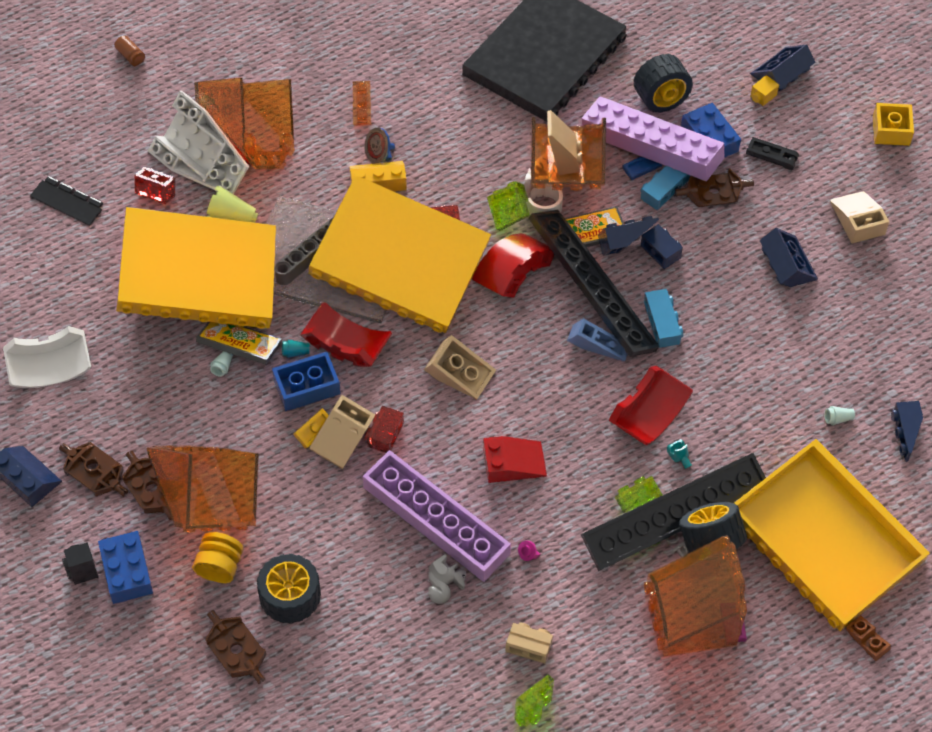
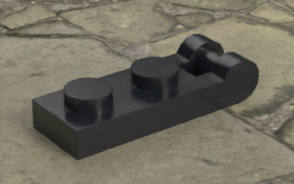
M752 137L746 151L747 155L783 166L791 171L794 169L795 162L799 157V153L794 150Z

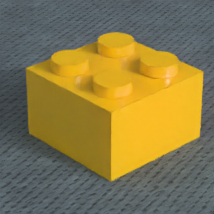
M876 103L873 113L874 144L910 146L914 134L912 105Z

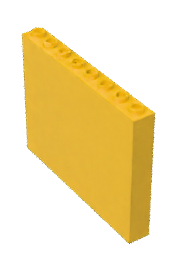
M355 175L309 265L308 274L315 279H322L328 282L333 287L345 289L351 295L356 294L367 302L379 304L385 310L395 311L401 317L413 319L419 325L429 326L435 332L446 333L485 252L491 234Z
M126 207L116 311L126 314H142L144 316L153 315L163 318L171 317L182 320L234 324L242 327L251 326L260 329L270 328L273 313L276 225Z
M817 439L734 503L739 507L747 538L756 544L757 549L770 559L775 568H779L784 573L787 581L793 583L804 598H808L815 610L827 618L830 626L837 628L839 631H842L921 565L930 554Z

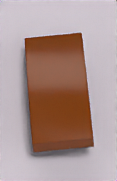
M861 615L846 626V630L851 637L875 661L891 650V645L876 633V627Z

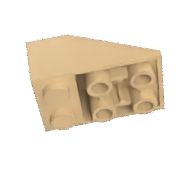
M864 191L830 200L852 244L886 234L889 225L886 214L882 207Z
M341 395L309 449L343 469L371 424L375 414Z

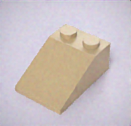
M551 110L547 111L548 138L558 174L564 175L580 172V164H583L582 154L579 153L582 152L581 141L577 140L576 134Z
M452 335L442 342L424 369L436 380L476 400L496 371L495 368Z

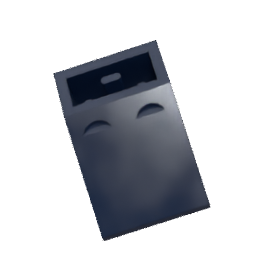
M652 216L641 218L642 220L635 222L633 219L625 221L624 224L618 226L617 223L606 225V228H603L598 234L602 255L622 252L658 222L659 218L653 219Z

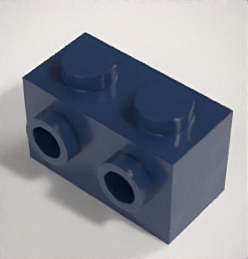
M659 224L642 234L640 246L663 269L681 259L682 245L671 237L669 232Z

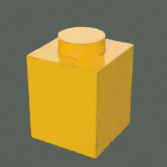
M766 75L752 86L750 97L755 103L764 106L777 96L779 84Z

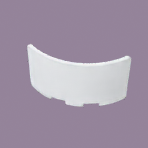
M67 326L62 331L48 336L49 340L38 342V339L13 338L3 347L10 386L40 388L73 380L90 370L91 363L84 330Z

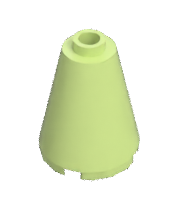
M216 186L215 190L218 192H216V195H212L206 213L208 214L207 217L256 222L258 217L256 208L223 187Z

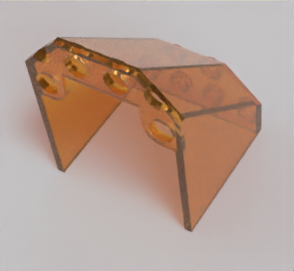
M243 78L194 82L195 101L208 111L226 137L255 170L283 169L285 167V158L287 155L292 156L295 151L291 79L243 83Z
M532 117L530 122V185H534V188L537 189L552 187V190H563L564 187H570L572 191H581L582 187L601 189V186L605 185L606 118H602L599 124L568 126L576 134L577 140L581 141L582 152L579 153L582 154L583 164H580V172L559 175L548 138V124L536 123V117Z
M166 445L147 447V454L175 527L183 528V532H195L196 529L213 531V528H218L221 531H230L231 527H236L235 529L248 530V526H256L259 453L214 446Z
M722 536L648 574L647 581L644 582L645 594L650 596L648 608L649 612L654 614L655 619L652 620L654 632L658 631L657 647L659 651L662 650L663 657L737 646L747 613V605L744 597L745 582L736 547L733 542H730L728 536Z

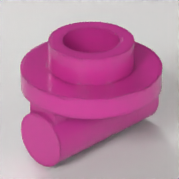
M525 540L519 544L518 554L521 559L530 561L540 556L533 542Z

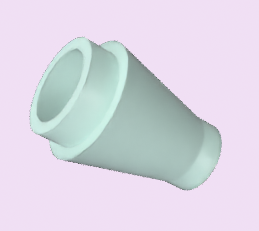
M222 351L211 362L210 371L218 377L227 374L234 354Z
M830 406L825 409V421L827 424L836 425L854 420L855 411L854 409Z

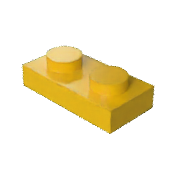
M323 408L293 433L305 449L313 443L329 416Z

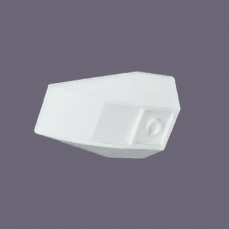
M180 91L172 105L177 110L173 121L164 136H155L148 152L171 171L213 190H215L217 185L234 194L249 168L248 164L208 111L183 91Z

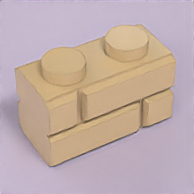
M513 623L506 642L505 652L545 664L553 642V635L545 629H532L526 623Z

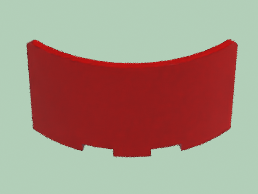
M513 234L500 240L485 254L477 266L472 280L501 296L514 298L519 287L527 278L526 274L529 271L534 272L542 267H550L554 253L548 245L527 234Z
M323 302L300 335L318 350L321 347L330 352V356L342 362L346 359L353 362V366L371 367L391 337L392 332L373 330L358 325L340 315L326 302Z
M657 365L652 366L637 385V393L633 397L629 395L622 402L618 403L609 421L644 445H649L664 432L680 413L692 395L693 389Z

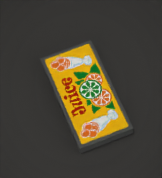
M617 206L565 218L586 247L600 244L598 234L603 228H606V225L617 223V226L624 224Z
M207 322L197 335L196 342L267 365L281 345L282 338L245 326Z

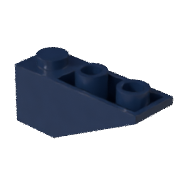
M919 401L896 402L894 410L891 411V419L893 422H896L897 426L895 428V435L897 439L900 438L901 442L899 445L900 455H904L905 462L909 461L923 420Z

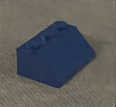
M807 44L783 48L750 74L758 81L767 75L779 84L778 91H781L787 87L789 82L797 80L801 73L809 71L811 69L810 66L816 62Z
M775 228L759 240L762 245V251L768 257L769 265L775 271L776 279L781 285L794 287L818 280L795 235Z
M24 446L4 448L0 451V479L31 507L62 483V480Z

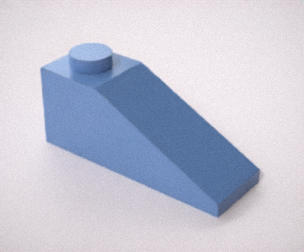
M584 318L573 324L567 339L568 342L587 351L621 361L626 360L627 353L614 335Z

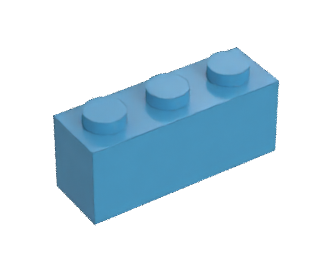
M664 166L663 170L655 173L649 183H645L642 186L640 199L658 210L675 194V189L682 188L689 181L691 175L669 166Z
M667 289L645 292L644 305L655 340L660 346L659 348L679 345L684 334L682 326L678 325V313L673 309L672 295L669 296Z

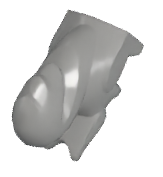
M446 554L434 561L428 568L429 581L432 585L428 588V596L432 602L437 604H443L450 599L451 590L448 586L450 583L454 582L462 590L465 587L466 571L464 569L455 571L458 563L448 566Z

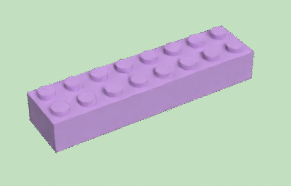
M601 96L581 118L583 134L704 181L710 178L724 160L723 142Z
M390 450L363 475L364 489L481 581L485 582L510 556L511 543Z

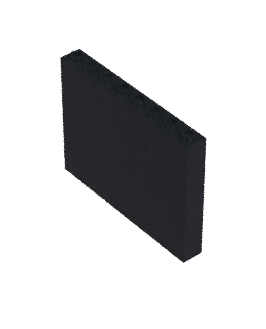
M523 0L462 64V75L548 122L547 111L551 110L557 116L559 110L567 106L569 99L577 95L581 85H586L590 75H594L597 72L598 66L604 64L608 55L616 51L617 45L625 41L627 37L626 25L578 0Z

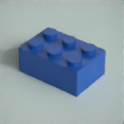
M713 102L682 115L681 127L724 143V158L739 152L741 138Z
M328 352L272 368L274 383L285 412L341 394L340 382Z
M138 531L98 541L113 604L153 594Z

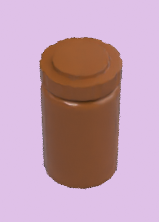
M123 35L116 40L114 47L132 66L135 67L144 62L145 54L128 36Z

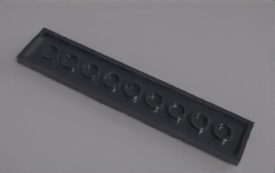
M551 210L532 213L528 219L534 228L539 232L629 357L656 352L660 347L560 211Z
M751 453L582 533L581 537L597 570L600 571L681 532L680 519L693 509L710 503H735L766 477L754 453Z

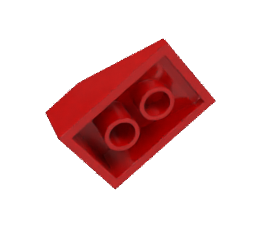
M507 436L483 438V453L488 483L547 477L541 441Z

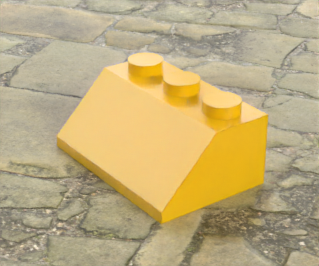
M403 161L349 166L351 183L355 175L393 192L407 190Z

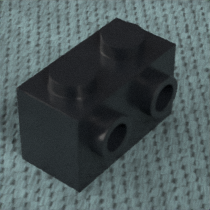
M88 542L81 545H72L64 550L66 558L62 559L68 579H73L75 585L99 578Z

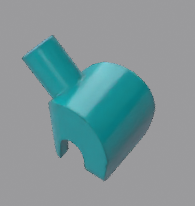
M682 439L667 446L668 455L674 462L681 461L685 469L692 466L688 459L687 444L685 445Z

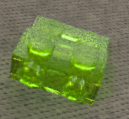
M517 181L510 182L507 187L495 190L492 195L487 197L496 229L499 231L530 216L526 204L529 200L522 183Z
M642 476L633 481L635 483L634 486L629 488L626 485L617 490L619 494L615 496V499L623 513H626L663 494L652 476L647 479Z
M549 674L516 699L514 718L519 726L535 725L542 718V709L550 703L553 696L554 679Z

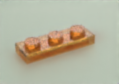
M353 81V126L371 125L370 81Z

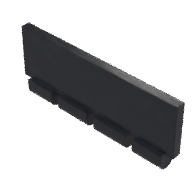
M50 176L45 181L42 180L30 195V197L89 226L102 211L100 207L103 205V202L93 197L90 198L89 195L75 190V188L64 183H60V181Z

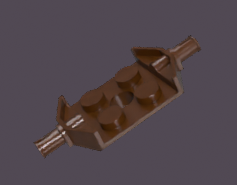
M728 168V173L711 175L707 181L690 176L687 187L675 189V196L686 195L697 207L738 202L741 190L744 187L754 186L753 179L741 180L733 170ZM714 188L717 189L719 192L713 194L709 190Z
M88 442L76 448H70L65 443L60 445L59 450L67 455L63 467L64 473L71 475L91 490L96 497L111 491L118 492L122 497L128 493V489L120 485L124 470L123 466L93 443ZM91 463L98 464L95 469L87 468Z
M132 450L130 454L127 452L126 457L131 464L122 476L123 482L145 514L162 512L166 514L169 520H172V517L174 519L176 514L171 506L180 494L179 489L172 483L160 465L158 458L138 459ZM154 484L157 486V489L149 492L146 490L147 486Z
M214 610L211 613L209 612L207 616L213 622V627L205 639L206 644L232 678L250 675L254 677L258 684H261V681L264 682L265 677L259 671V667L267 655L266 650L260 646L242 622V618L238 616L220 619ZM235 645L242 647V651L238 654L231 652V648Z

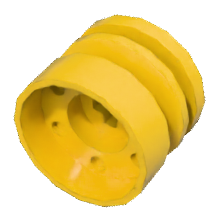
M205 533L201 540L202 543L199 545V552L196 554L192 565L193 571L198 576L209 581L223 584L232 582L237 570V563L240 561V556L244 550L243 545L237 539L223 533Z

